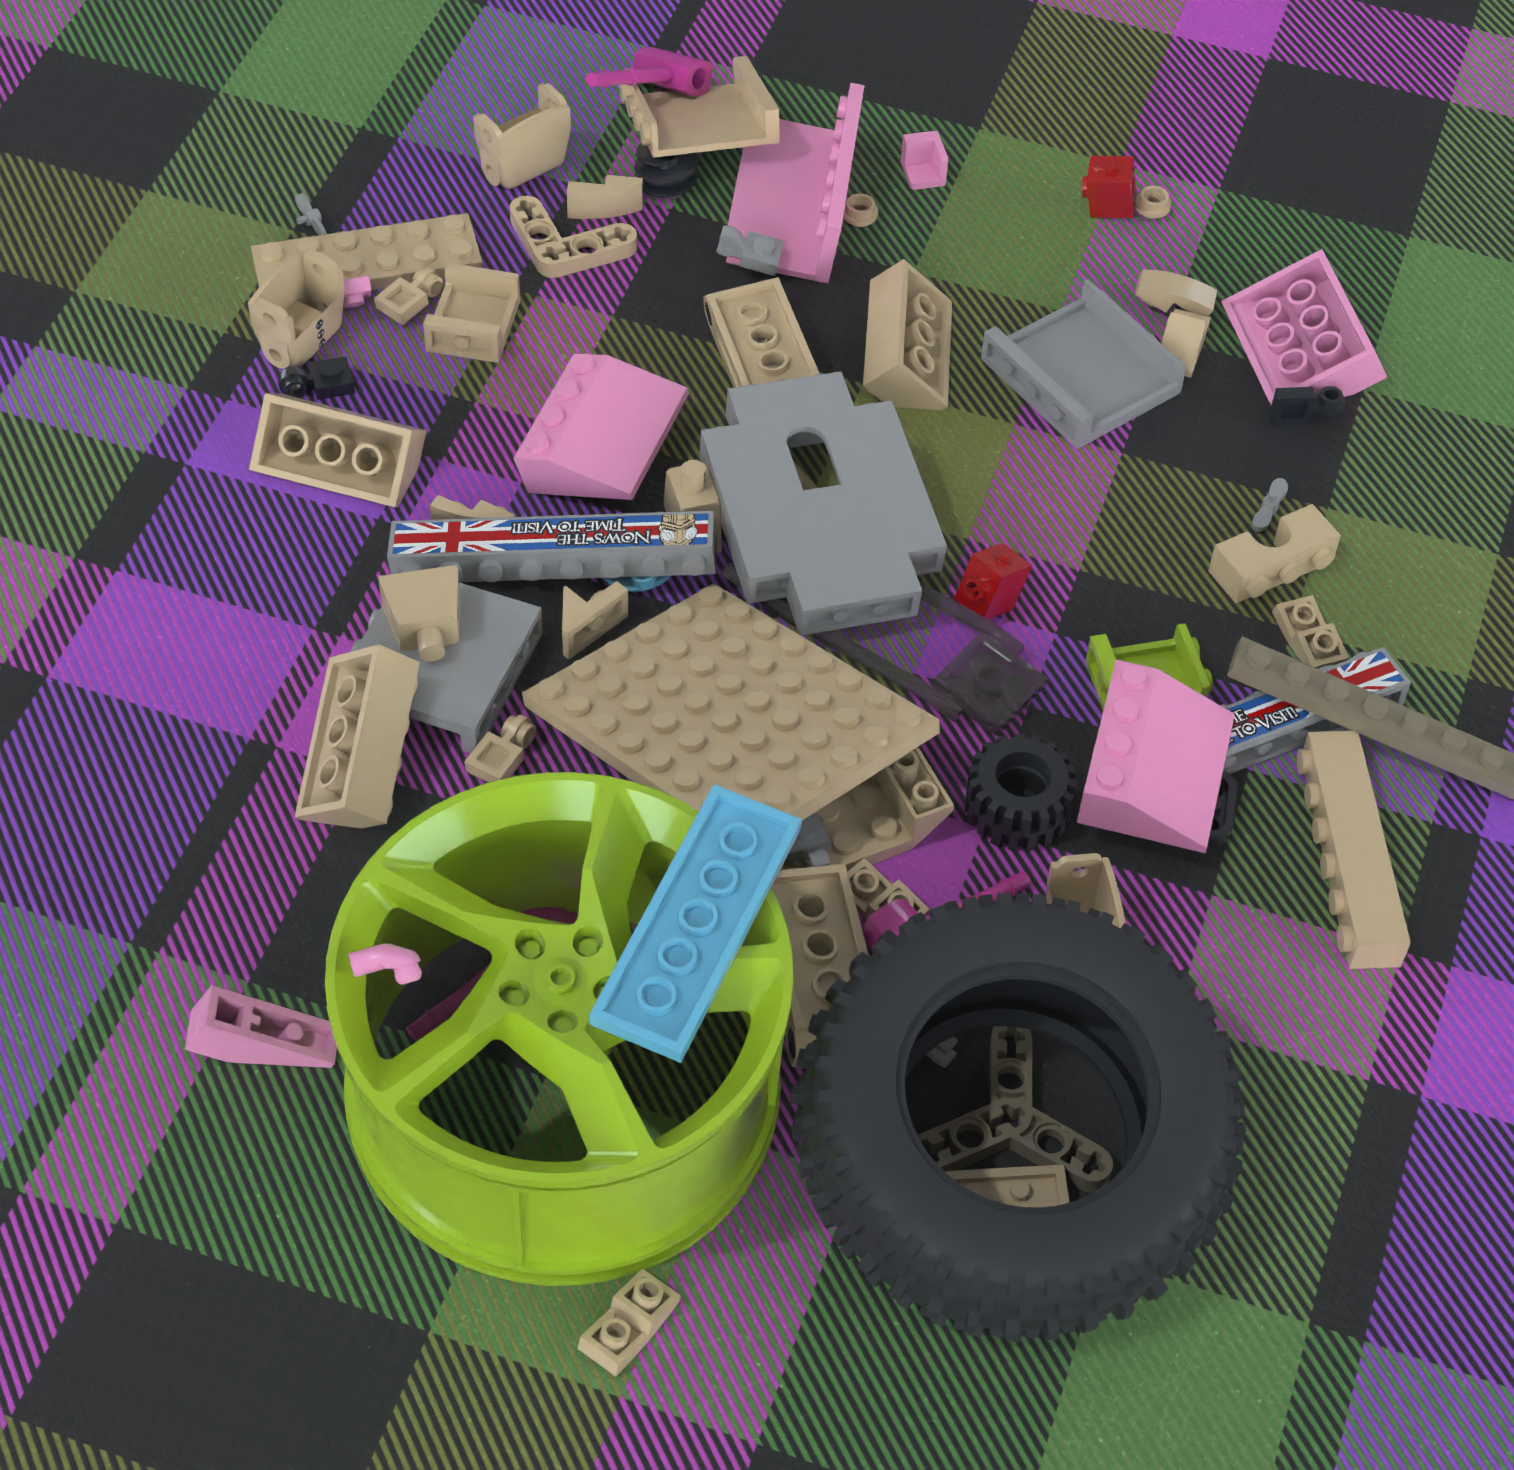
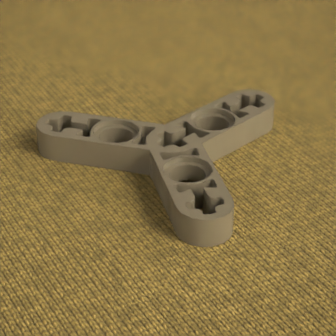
M1010 1026L993 1027L989 1045L988 1105L917 1135L929 1155L937 1154L936 1163L944 1171H958L1009 1148L1038 1166L1064 1164L1067 1183L1085 1192H1095L1109 1182L1113 1169V1159L1107 1150L1032 1107V1033L1030 1029ZM1006 1036L1014 1037L1016 1043L1014 1058H1006ZM1004 1073L1016 1074L1022 1080L1023 1085L1018 1089H1006L1000 1085L998 1077ZM1007 1115L1010 1120L1019 1119L1018 1126L1013 1128L1009 1122L1001 1124L1002 1117ZM995 1129L994 1138L992 1137L991 1130ZM962 1131H974L979 1134L982 1143L973 1148L965 1147L958 1142L956 1136ZM1044 1136H1052L1061 1142L1063 1149L1057 1153H1047L1040 1149L1037 1141ZM946 1140L948 1148L943 1150L944 1142ZM1073 1149L1076 1151L1075 1157L1072 1156L1070 1164H1068L1066 1161L1068 1160L1070 1150ZM1091 1162L1099 1166L1098 1171L1093 1170L1090 1174L1083 1171V1167L1089 1166Z

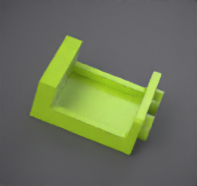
M1185 623L1176 625L1172 639L1111 648L1106 634L1090 636L1085 663L1103 710L1116 659L1159 669L1206 698L1208 693H1211L1213 690L1211 673L1209 669L1203 668L1200 660L1198 641L1195 637L1190 636Z

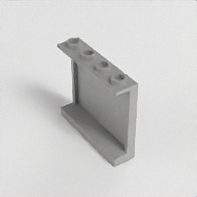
M1089 279L1084 281L1080 299L1008 336L997 326L985 331L981 360L1076 449L1180 394L1187 367L1179 357L1173 355L1153 334L1146 331L1128 312L1119 307L1103 290H1100Z
M405 566L401 573L417 571V569ZM459 583V641L456 644L445 645V655L433 662L422 660L419 649L411 651L399 649L382 606L380 609H375L369 619L368 630L362 639L355 641L351 652L380 644L419 661L418 686L413 695L409 718L460 734L461 750L471 753L484 735L490 732L543 634L541 607Z

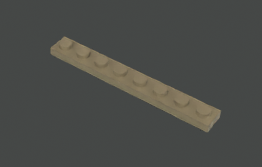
M1243 636L1235 646L1227 674L1228 677L1514 800V753Z

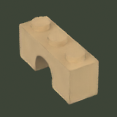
M1311 504L1280 517L1273 543L1276 547H1268L1258 543L1248 531L1216 544L1213 550L1209 573L1235 603L1250 597L1256 598L1273 587L1283 583L1289 584L1303 574L1329 566L1335 559L1341 535L1320 511Z

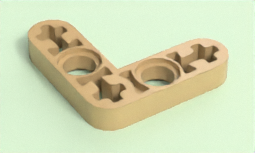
M520 196L510 204L511 225L537 271L545 277H562L626 259L636 253L637 232L629 224L616 223L561 238L548 213L537 198ZM528 216H532L531 221H528ZM539 233L548 235L547 238L540 240L531 238L532 235ZM584 247H590L595 249L596 251L593 253L586 254L581 253L578 250Z

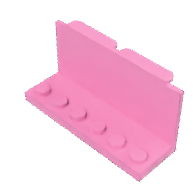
M850 83L848 96H840L836 117L842 118V120L836 119L834 130L779 119L780 143L743 147L728 226L738 229L745 238H747L748 232L752 231L784 240L776 273L823 283L829 282L842 227L865 85ZM727 257L726 263L740 265L741 258Z

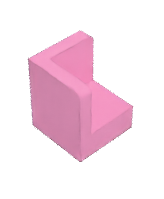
M938 130L903 135L901 164L912 190L946 185L948 156Z

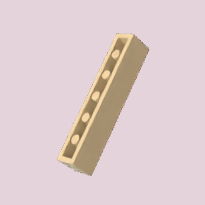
M1353 730L1308 732L1303 749H1299L1297 752V769L1300 775H1305V804L1308 809L1313 810L1314 814L1312 834L1314 842L1316 844L1320 843L1322 849L1320 869L1323 879L1329 880L1331 888L1328 897L1329 910L1331 915H1337L1339 923L1337 929L1339 951L1345 952L1349 969L1401 967L1411 942L1359 733Z

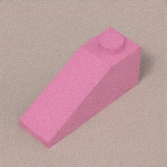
M213 985L210 986L191 1010L185 1050L229 1063L322 1068L333 1067L337 1051L330 1021Z

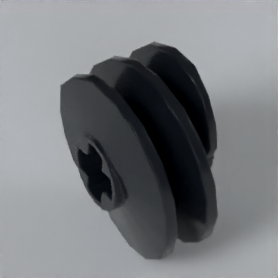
M640 143L636 149L635 177L643 178V193L659 198L675 197L686 193L695 185L698 179V156L696 153L653 158L647 145Z

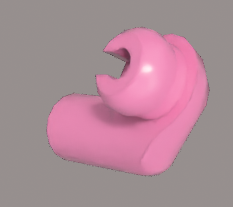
M388 943L348 953L354 978L384 969H393L396 981L399 984H406L419 980L422 975L418 965L421 959L415 951Z

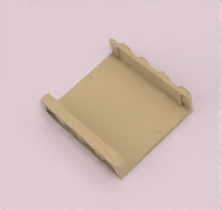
M747 56L733 57L734 84L710 86V90L701 96H691L673 90L642 94L637 84L632 86L627 84L619 85L621 102L626 104L628 116L633 117L635 131H640L642 145L648 146L653 158L780 143L779 108Z

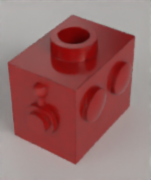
M1090 156L1088 175L1082 178V198H1088L1090 218H1133L1137 194L1134 156Z
M1004 543L973 553L954 599L982 622L1012 611L1032 565Z

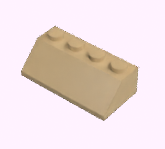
M905 259L870 280L863 386L869 394L876 396L882 402L892 400L894 407L942 411L948 407L952 301Z
M265 393L249 470L398 507L419 468L427 430L284 394Z
M380 644L329 657L294 818L360 829L387 824L388 816L393 807L392 795L396 776L401 768L400 756L404 737L410 725L409 713L411 703L418 686L419 661Z

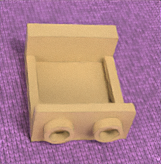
M447 263L444 270L445 287L434 315L427 314L423 323L426 352L499 363L520 303L519 275L511 272Z

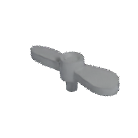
M305 193L297 194L295 201L303 216L296 218L297 224L306 223L307 226L312 225L318 236L326 235L327 232L321 223L320 211L317 208L312 209Z
M1277 478L1271 483L1269 494L1264 497L1261 509L1253 518L1251 526L1254 531L1261 532L1269 527L1272 516L1276 514L1279 508V502L1287 494L1288 484L1285 479Z

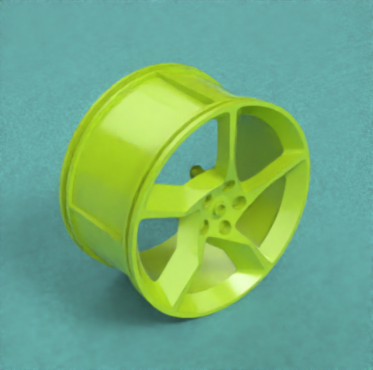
M576 772L538 773L489 782L460 792L432 806L398 830L369 859L352 883L341 904L331 932L326 956L325 991L328 1017L334 1041L345 1066V1112L354 1152L365 1177L377 1197L394 1218L416 1238L437 1253L464 1267L500 1279L545 1286L585 1285L636 1274L641 1269L646 1270L669 1260L690 1248L710 1233L732 1212L746 1194L764 1163L772 1143L779 1113L781 1057L784 1035L791 1010L794 980L792 948L787 924L772 889L769 890L707 1013L740 1011L748 1028L745 1043L733 1068L717 1091L684 1122L662 1136L651 1139L615 1068L607 1057L613 1047L625 1041V1039L589 1025V1014L632 936L630 922L636 925L640 922L699 812L687 803L664 792L633 781L596 774ZM555 907L565 909L567 912H577L578 918L574 924H567L520 912L534 908ZM463 938L490 951L492 955L490 965L447 1021L392 1059L380 1057L374 1044L378 1030L390 1006L406 984H399L396 981L393 969H384L354 978L348 953L389 943L415 951L421 959L418 962L421 969L437 954ZM492 1040H501L562 1089L587 1149V1154L579 1161L544 1162L518 1159L490 1152L465 1142L436 1125L420 1111L419 1103L480 1052Z

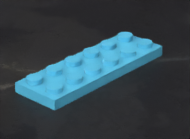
M714 784L589 1014V1025L681 1063L801 830L802 819Z

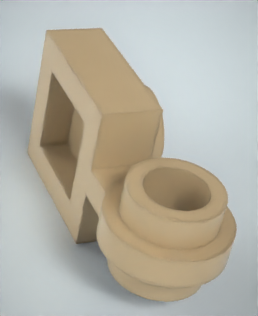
M422 267L414 274L412 283L399 277L374 298L376 309L404 325L429 304L428 297H436L441 292L444 280L441 278L440 272L434 268Z
M511 715L502 727L501 737L487 732L464 761L466 772L486 782L510 778L525 759L523 748H527L535 737L536 726L531 724V719L524 715H518L517 717Z

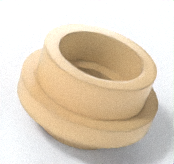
M1147 186L1137 195L1135 208L1141 215L1147 218H1161L1170 212L1171 200L1164 188Z
M859 193L851 195L847 199L843 215L846 222L857 227H864L876 221L878 207L871 196Z

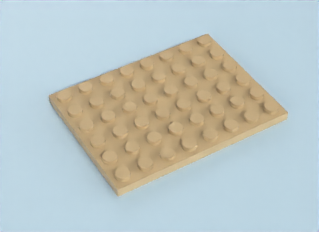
M714 583L522 692L526 708L630 780L664 792L687 803L700 811L711 788L715 784L804 820L940 733L938 718Z

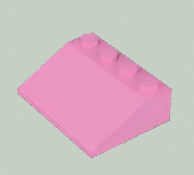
M1322 249L1221 301L1271 405L1276 388L1314 387L1316 394L1326 386H1334L1342 391L1343 396H1349L1387 378L1364 328Z
M573 354L513 458L527 492L632 500L689 395L688 388L609 355Z
M1116 659L1077 823L1206 853L1235 714L1159 669Z

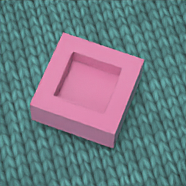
M369 276L344 280V308L361 306L365 304V299H370L372 290Z

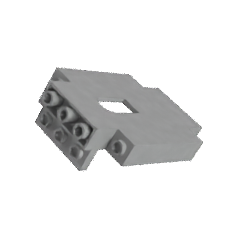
M841 371L729 388L725 414L729 426H717L701 430L699 457L701 462L707 465L719 497L721 525L747 604L787 597L800 636L917 616L922 595L917 575L942 571L947 544L892 400L854 406ZM825 443L840 485L803 490L789 448Z

